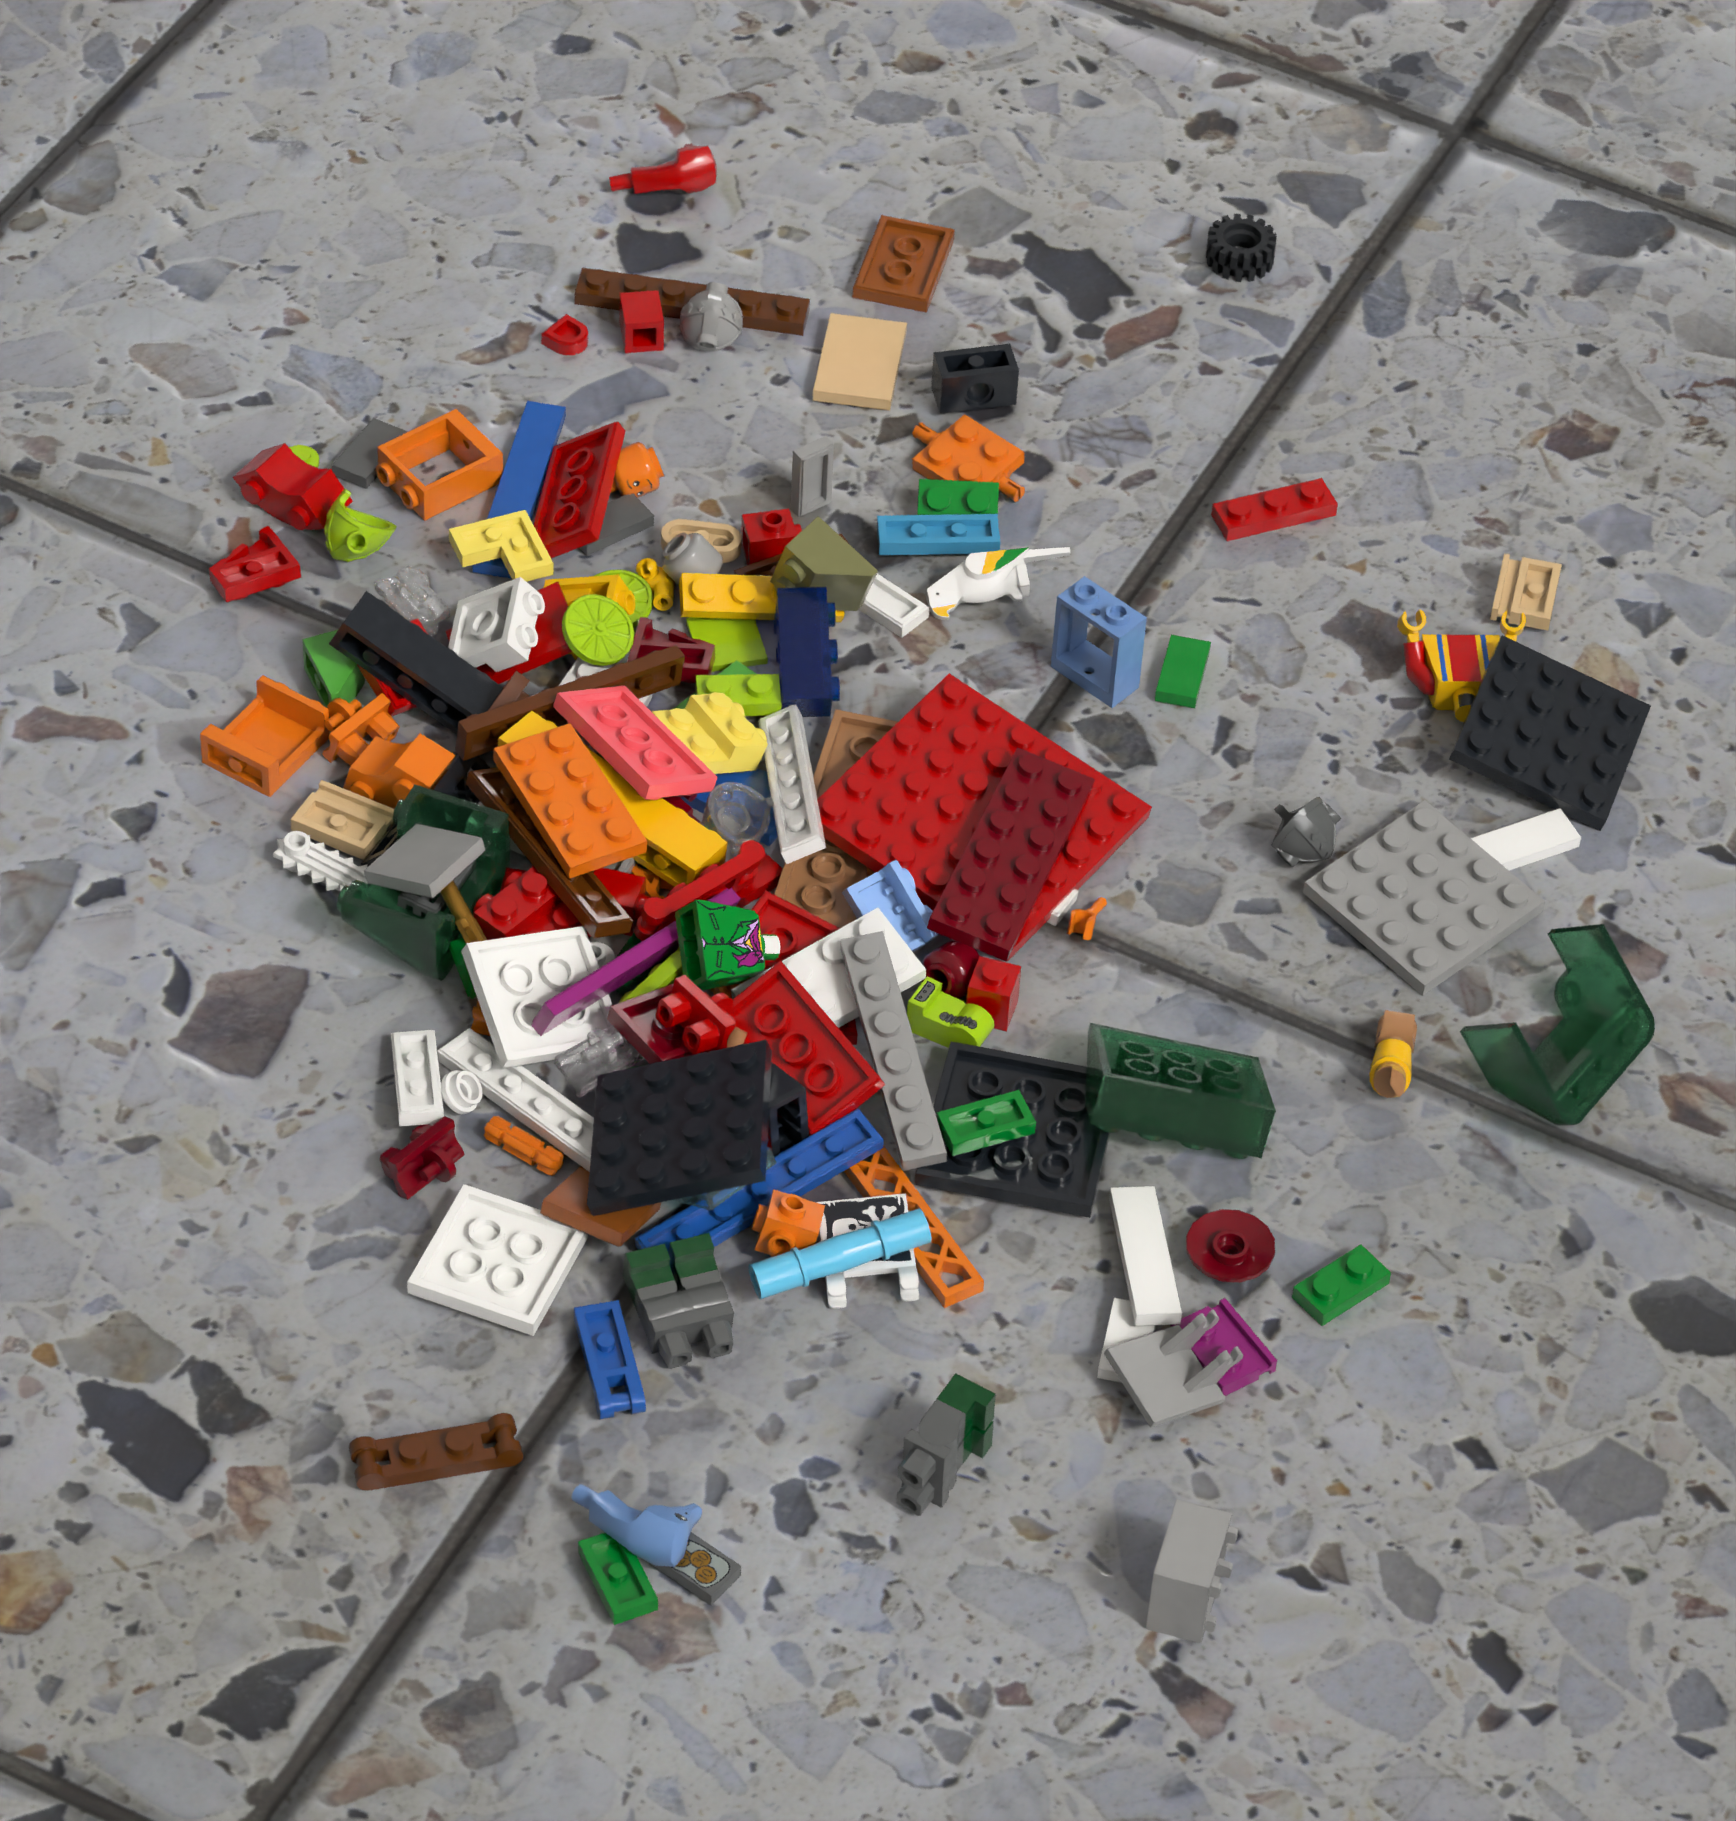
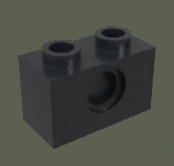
M1011 344L933 353L931 388L940 414L1016 405L1019 368Z

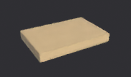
M830 313L813 388V401L890 410L907 332V323Z

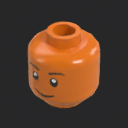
M635 442L621 448L611 493L619 491L621 497L634 494L639 498L659 488V478L664 477V473L653 447L647 449L643 443Z

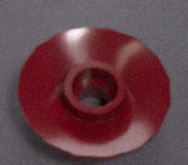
M1220 1209L1206 1213L1193 1222L1186 1235V1253L1193 1266L1204 1275L1222 1282L1241 1283L1257 1278L1269 1269L1275 1257V1238L1268 1226L1256 1216L1240 1210Z

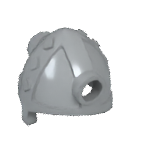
M709 282L706 291L693 296L682 308L680 332L685 342L693 348L703 351L721 350L730 346L741 335L743 313L738 302L727 294L728 287L726 285Z

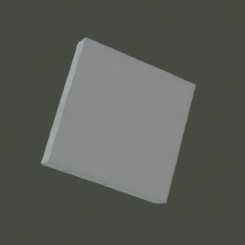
M415 824L364 870V874L369 884L434 898L485 851V847L481 837Z

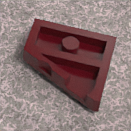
M640 617L627 662L646 656L653 651H660L677 645L685 655L681 681L696 683V675H711L715 661V645L700 639L690 638L686 633L673 628L668 634L653 629L651 619Z

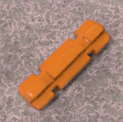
M493 1116L484 1127L485 1139L497 1146H501L503 1143L502 1149L532 1166L537 1163L536 1168L549 1176L555 1175L561 1169L564 1163L562 1152L550 1145L544 1148L545 1143L517 1126L510 1128L511 1123L500 1116Z

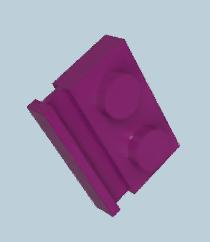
M1226 1298L1219 1300V1305L1211 1309L1207 1306L1181 1319L1179 1326L1183 1329L1201 1313L1206 1317L1214 1309L1219 1316L1217 1324L1207 1330L1191 1348L1203 1368L1225 1350L1230 1354L1237 1346L1242 1352L1243 1358L1236 1365L1232 1366L1217 1382L1224 1396L1259 1380V1375L1267 1371L1269 1374L1276 1371L1277 1359Z

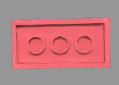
M626 686L557 693L553 707L567 720L568 724H572L573 728L587 740L590 746L645 800H657L663 797L679 795L691 796L696 793L712 792L714 790L718 777Z

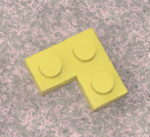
M526 510L449 529V542L462 567L501 558L512 580L521 577L528 582L553 575V561Z

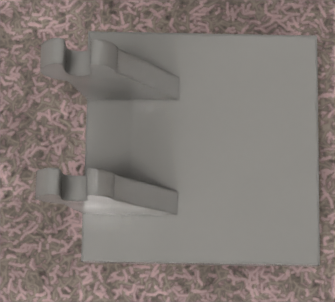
M1214 1309L1206 1317L1203 1313L1199 1314L1183 1329L1178 1324L1105 1350L1104 1355L1151 1428L1223 1403L1226 1399L1217 1382L1232 1366L1236 1365L1243 1358L1239 1347L1236 1346L1230 1354L1227 1350L1223 1351L1205 1368L1202 1367L1191 1350L1202 1335L1219 1321V1316Z

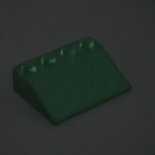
M1090 1023L1086 1109L1090 1124H1094L1097 1128L1111 1133H1117L1120 1130L1135 1132L1140 1137L1150 1141H1162L1163 1138L1179 1141L1183 1146L1194 1150H1204L1205 1147L1218 1149L1228 1156L1238 1159H1245L1248 1156L1262 1158L1276 1109L1258 1057Z

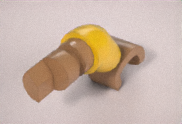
M1385 1010L1384 1015L1378 1021L1374 1046L1376 1051L1370 1067L1369 1077L1373 1090L1386 1098L1400 1097L1409 1087L1412 1075V1053H1414L1417 1032L1414 1014Z

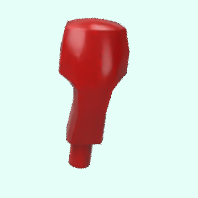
M689 143L677 150L676 157L672 161L657 166L631 167V173L610 176L609 180L612 192L634 188L635 194L657 190L681 189L689 194L703 191L714 185L717 177V166L714 155L708 145L696 146Z

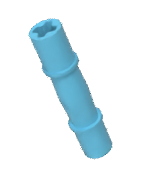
M918 1208L879 1222L877 1220L872 1221L871 1227L837 1235L801 1250L793 1247L789 1252L749 1264V1275L758 1298L763 1299L799 1286H809V1281L844 1272L880 1257L883 1260H888L892 1255L931 1243V1232L923 1211Z

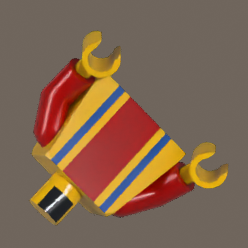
M1420 609L1416 612L1417 626L1413 627L1407 623L1406 611H1404L1398 619L1397 627L1403 635L1407 636V643H1403L1408 679L1423 694L1429 696L1433 708L1437 710H1454L1457 720L1464 722L1500 636L1422 634L1421 641H1419V631L1426 623L1425 613ZM1506 610L1500 621V629L1505 637L1517 641V636L1523 632L1526 616L1522 612L1520 625L1512 628L1506 623L1508 611Z

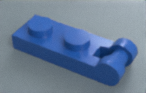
M619 1300L575 1307L574 1322L595 1397L599 1420L614 1417V1412L630 1410L631 1414L646 1412L644 1391ZM625 1385L626 1392L611 1394L609 1388Z

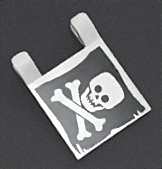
M906 1193L816 1202L825 1205L820 1226L821 1241L871 1227L872 1221L877 1220L879 1222L908 1212ZM914 1248L892 1255L888 1260H883L880 1257L850 1270L825 1276L829 1308L836 1309L847 1306L845 1278L898 1273L902 1301L918 1300L919 1279Z

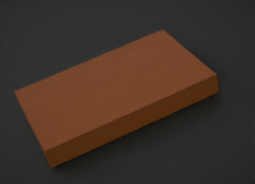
M881 215L854 283L852 298L927 313L954 242L955 229Z

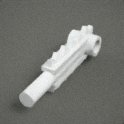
M292 831L284 839H277L279 848L273 853V857L283 861V869L286 868L291 872H297L298 876L305 874L311 876L312 884L322 882L326 884V891L334 889L340 891L341 899L349 897L354 903L355 901L362 902L364 897L401 916L406 912L408 906L405 909L397 906L398 894L384 887L367 883L364 874L367 865H355L353 857L343 859L339 857L338 850H326L324 842L318 844L310 842V835L301 831Z

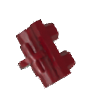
M444 1116L433 1125H418L412 1130L411 1142L403 1149L390 1147L380 1155L384 1174L394 1181L400 1197L408 1200L435 1178L441 1182H448L456 1176L457 1171L454 1163L465 1154L455 1137V1123L453 1119Z

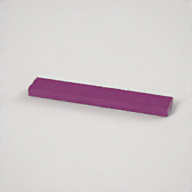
M727 888L708 901L736 907L741 899L732 888ZM676 921L546 1001L532 1020L531 1026L540 1037L673 954L679 947Z

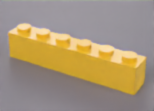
M530 711L498 738V747L557 728V726L553 722L545 720L535 712ZM585 744L647 840L646 853L633 857L635 861L674 887L682 882L688 885L698 879L700 874L712 864L717 863L720 866L725 863L728 842L722 839L717 832L707 829L689 817L684 810L676 808L663 798L645 800L638 795L636 790L605 759L591 751Z

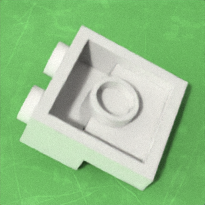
M519 577L459 600L448 648L452 649L459 657L472 666L478 667L486 663L496 672L528 661L531 648L535 647L538 643L535 625L537 615L542 614L545 609L542 595L523 578Z

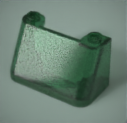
M414 784L407 797L400 799L395 807L393 822L397 824L398 837L394 843L415 824L481 837L485 851L476 859V868L459 890L474 917L473 911L477 901L485 894H490L493 897L498 894L502 887L506 869L510 866L509 814ZM354 880L349 886L342 888L337 900V909L341 911L343 921L423 975L440 981L446 978L455 964L449 948L450 942L463 937L455 924V916L452 915L448 907L444 912L438 911V913L428 911L427 914L422 913L421 916L413 913V907L409 905L405 909L397 906L398 897L402 891L369 883L366 884L359 880ZM440 892L432 899L431 903L434 904L440 896Z

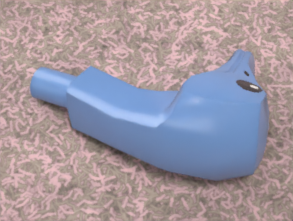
M583 1484L578 1485L572 1493V1500L589 1510V1521L627 1548L632 1554L655 1566L675 1567L684 1557L692 1528L698 1523L702 1515V1509L695 1503L677 1507L653 1505L648 1506L644 1511H639L627 1506L609 1490L597 1493Z

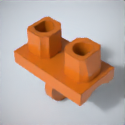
M383 693L363 708L357 699H353L349 703L342 698L332 700L327 705L330 718L324 722L325 727L331 731L329 734L330 746L323 751L322 755L330 763L340 757L351 766L369 745L362 739L366 735H370L373 739L375 736L391 742L396 737L400 727L392 716L387 713L391 701Z

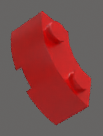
M286 443L262 450L233 476V479L241 488L243 497L249 503L257 504L276 519L293 526L297 530L324 529L327 513L331 505L344 490L332 469H319L307 464L296 456ZM351 497L346 500L344 504L346 507L353 502Z

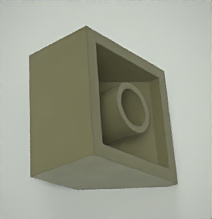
M817 516L785 546L770 582L783 599L792 601L799 609L857 611L863 605L878 570Z

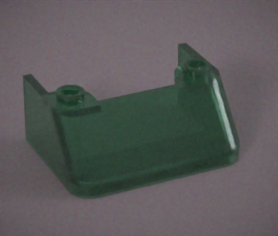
M1604 924L1551 929L1548 933L1550 940L1566 967V970L1558 978L1554 990L1555 1001L1564 1018L1534 1052H1532L1516 1022L1464 1026L1460 1031L1486 1080L1494 1091L1557 1126L1580 1123L1649 1044L1655 1031L1653 1014Z

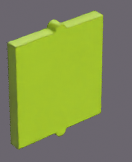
M686 618V626L690 638L700 639L715 645V661L712 672L723 671L736 660L746 667L768 664V657L756 620Z

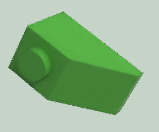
M338 630L302 639L304 670L322 705L325 707L335 698H342L348 703L351 702L365 684V677L357 664L329 645Z

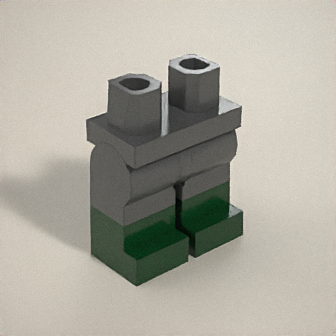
M710 1233L670 1242L669 1254L665 1244L625 1253L623 1278L645 1334L649 1338L648 1343L652 1354L660 1352L667 1367L670 1369L684 1366L692 1360L693 1353L690 1344L704 1341L709 1357L713 1358L728 1355L732 1352L734 1310L728 1299L726 1288L721 1280L713 1255L714 1246Z
M957 1373L954 1374L921 1419L918 1432L911 1428L904 1438L903 1461L898 1466V1477L902 1480V1488L897 1493L896 1503L900 1507L918 1516H921L930 1502L941 1508L949 1499V1491L956 1483L957 1471L969 1455L973 1453L983 1458L992 1447L994 1425L992 1420L994 1419L996 1393Z

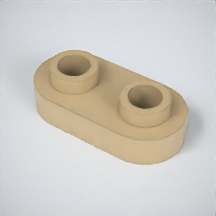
M676 519L666 523L661 530L662 550L674 537L685 532L687 535L691 533L701 534L722 555L723 563L734 561L741 553V533L738 529L728 524Z

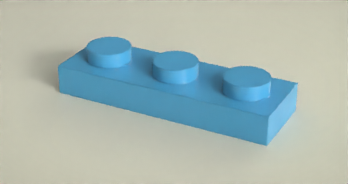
M997 514L877 516L879 555L971 554L1000 550L1001 541Z

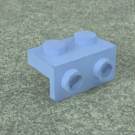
M897 860L888 863L882 870L855 883L842 892L857 919L878 907L912 952L927 945L938 935V933L927 929L929 918L933 911L927 905L922 904L915 891L916 885L912 875L906 868H902Z

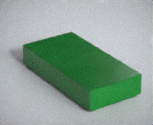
M1171 634L1156 688L1155 701L1190 708L1196 707L1210 654L1211 642Z

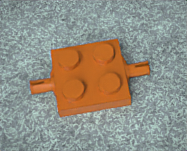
M965 414L941 433L935 432L922 422L919 423V426H915L912 436L927 444V446L912 458V469L927 479L998 482L999 491L1013 499V501L1018 502L1023 497L1025 488L1009 479L1011 474L1024 463V451Z

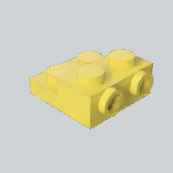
M714 692L711 694L691 695L684 709L674 708L672 710L652 711L714 774L756 771L768 745L765 732L761 728H755L744 717V710L741 704L732 702L724 693Z

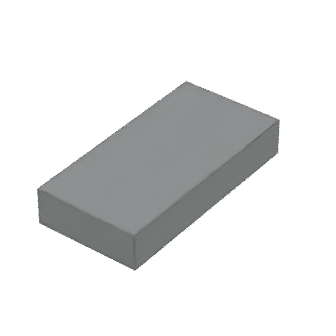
M827 436L793 450L791 510L798 517L831 503L834 443Z

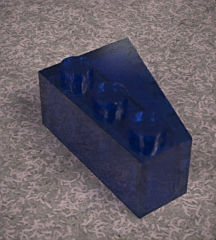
M827 587L777 588L773 627L774 634H777L776 662H778L781 710L796 704L802 717H831L832 701L840 700L839 676L831 675V664H837L838 662L837 639H829V627H835L836 623L835 602H827Z

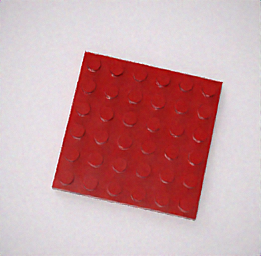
M949 673L817 799L824 838L874 872L882 870L888 863L897 860L900 866L906 868L912 875L916 885L915 891L922 904L927 905L933 911L1017 747L1095 779L1092 791L1007 960L1009 961L1050 919L1053 910L1074 889L1078 890L1149 818L1152 806Z

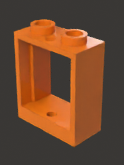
M457 409L377 447L378 465L376 466V473L380 482L384 486L390 487L401 498L403 504L408 509H413L424 521L498 485L503 473V453ZM448 450L453 452L466 465L426 486L409 471V469Z

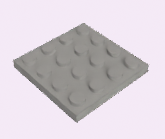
M1426 800L1305 881L1303 893L1422 996L1543 912L1545 901Z

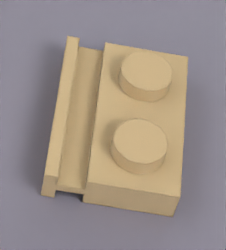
M1504 554L1490 620L1496 621L1497 617H1502L1503 613L1508 610L1506 617L1509 619L1508 623L1520 625V617L1523 612L1526 616V627L1548 631L1562 564L1522 557L1521 561L1509 559L1510 554Z
M321 780L319 789L308 796L290 819L291 831L304 832L310 835V839L320 843L324 842L325 845L364 860L385 834L387 827L396 820V809Z

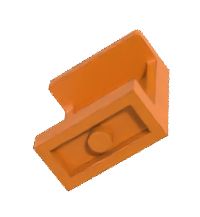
M262 675L256 681V698L228 726L222 730L209 724L200 733L202 763L271 797L329 739L330 731L324 725V722L329 719V710L320 702L309 699L289 689L285 684Z

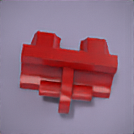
M686 975L675 979L671 994L659 1000L656 1011V1019L665 1028L673 1027L677 1024L685 1028L682 1039L685 1047L694 1055L707 1050L714 1051L728 1048L727 1040L736 1025L735 1019L730 1015L733 1008V1000L723 992L711 997L695 985Z

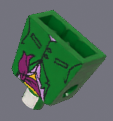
M695 900L675 912L683 975H686L701 990L745 982L764 972L765 960H776L779 956V938L775 934H761L759 916L753 910L705 900Z

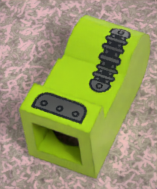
M928 976L908 1001L907 1016L912 1033L949 1048L951 1041L981 1047L995 1026L992 1016L984 1008L976 1004H965L964 1001L942 992V983Z

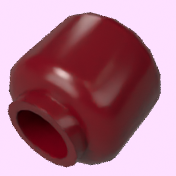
M949 941L926 955L922 965L926 969V977L928 976L942 983V992L957 999H962L967 996L968 985L980 955L976 949L958 941Z

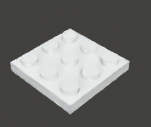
M583 926L467 943L461 952L502 1068L619 1050L626 1042L625 1038L607 1020L610 1006H612L609 994L541 1037L531 1026L532 1020L546 1001L599 969L586 929Z
M463 1184L407 1281L408 1293L534 1336L583 1248L588 1234L544 1216L540 1213L541 1210Z

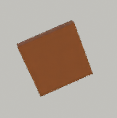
M580 1166L543 1199L540 1213L617 1247H621L660 1210L661 1202L593 1216L587 1206L589 1171Z

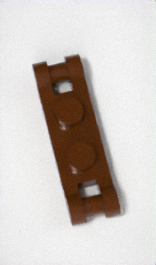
M500 1413L492 1416L485 1422L378 1440L369 1436L358 1437L349 1444L351 1460L358 1466L354 1472L356 1484L359 1489L370 1491L515 1466L523 1460V1452L520 1442L514 1439L517 1432L514 1417L508 1413ZM496 1442V1445L494 1447H483V1444ZM389 1461V1465L381 1466L376 1462Z

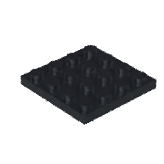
M1502 635L1496 644L1449 760L1555 810L1561 808L1565 815L1601 831L1609 816L1651 705Z
M767 1040L740 1044L738 1046L597 1075L587 1206L591 1214L597 1216L766 1181L772 1050Z
M951 1041L933 1106L935 1114L943 1110L1020 1090L1036 1121L1035 1134L955 1156L951 1155L943 1139L947 1152V1161L917 1168L915 1185L1090 1218L1121 1092L1123 1073Z

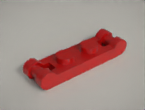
M754 840L745 841L741 845L737 856L720 866L717 863L710 865L700 874L698 879L688 885L685 882L676 885L667 894L666 898H648L644 902L641 916L638 918L634 928L637 938L644 941L676 921L675 912L695 900L708 901L727 888H732L735 892H738L754 881L758 867L765 856L764 847Z

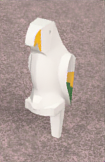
M1028 547L971 553L956 568L927 588L926 599L929 611L939 620H948L950 616L948 613L953 611L960 603H985L1004 595L1009 596L1013 601L1021 602L1023 600L1022 597L1029 596L1030 583L1025 563L1069 556L1071 553L1070 547L1029 550Z

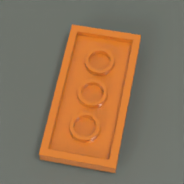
M571 723L494 748V762L569 879L646 853V838Z

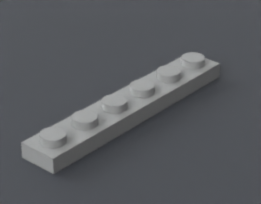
M880 931L841 939V953L874 1070L885 1083V1086L880 1091L902 1169L905 1171L946 1162L947 1152L884 933Z

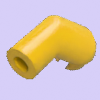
M652 558L640 560L635 570L650 585L653 593L654 607L660 611L669 610L673 605L675 582L662 567L657 566L656 561Z

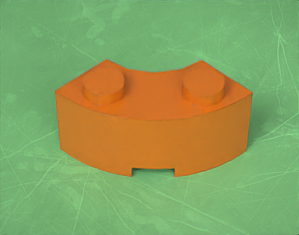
M419 733L414 741L405 744L389 742L375 736L351 765L343 788L393 809L406 808L424 798L452 763L455 754Z

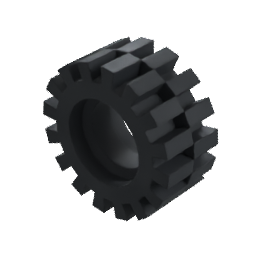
M1234 214V219L1232 220L1228 215L1222 217V222L1216 220L1213 222V227H1210L1208 231L1206 249L1208 267L1213 266L1212 271L1216 275L1223 272L1222 278L1228 280L1230 276H1235V282H1241L1242 277H1246L1248 282L1254 281L1255 274L1261 279L1265 276L1266 272L1271 271L1272 264L1274 265L1277 236L1276 233H1273V227L1271 225L1265 226V220L1261 218L1257 222L1253 221L1254 216L1247 214L1246 219H1241V214Z

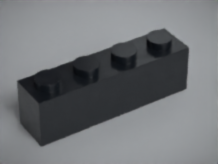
M367 591L329 643L333 648L455 734H457L459 721L466 719L470 715L488 711L503 689L486 673L476 669L459 657L452 649L442 645L425 633L418 625L411 623L390 608L384 601L377 599Z

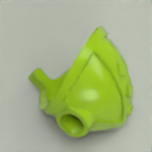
M344 488L327 513L324 535H326V548L329 550L332 558L350 562L352 560L364 559L378 551L397 529V526L385 519L346 507L344 504L352 493Z

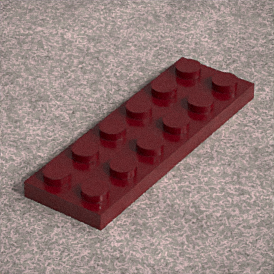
M1017 747L929 918L927 929L1007 962L1092 791L1095 779Z

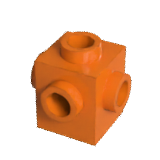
M773 1189L768 1205H758L751 1230L759 1232L755 1251L773 1257L789 1252L793 1247L801 1250L814 1245L819 1235L825 1205L803 1199L795 1194H787Z

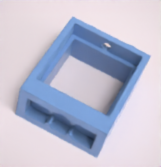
M1084 576L1057 596L1051 667L1113 708L1139 688L1147 617ZM1088 622L1114 639L1112 657L1086 640Z

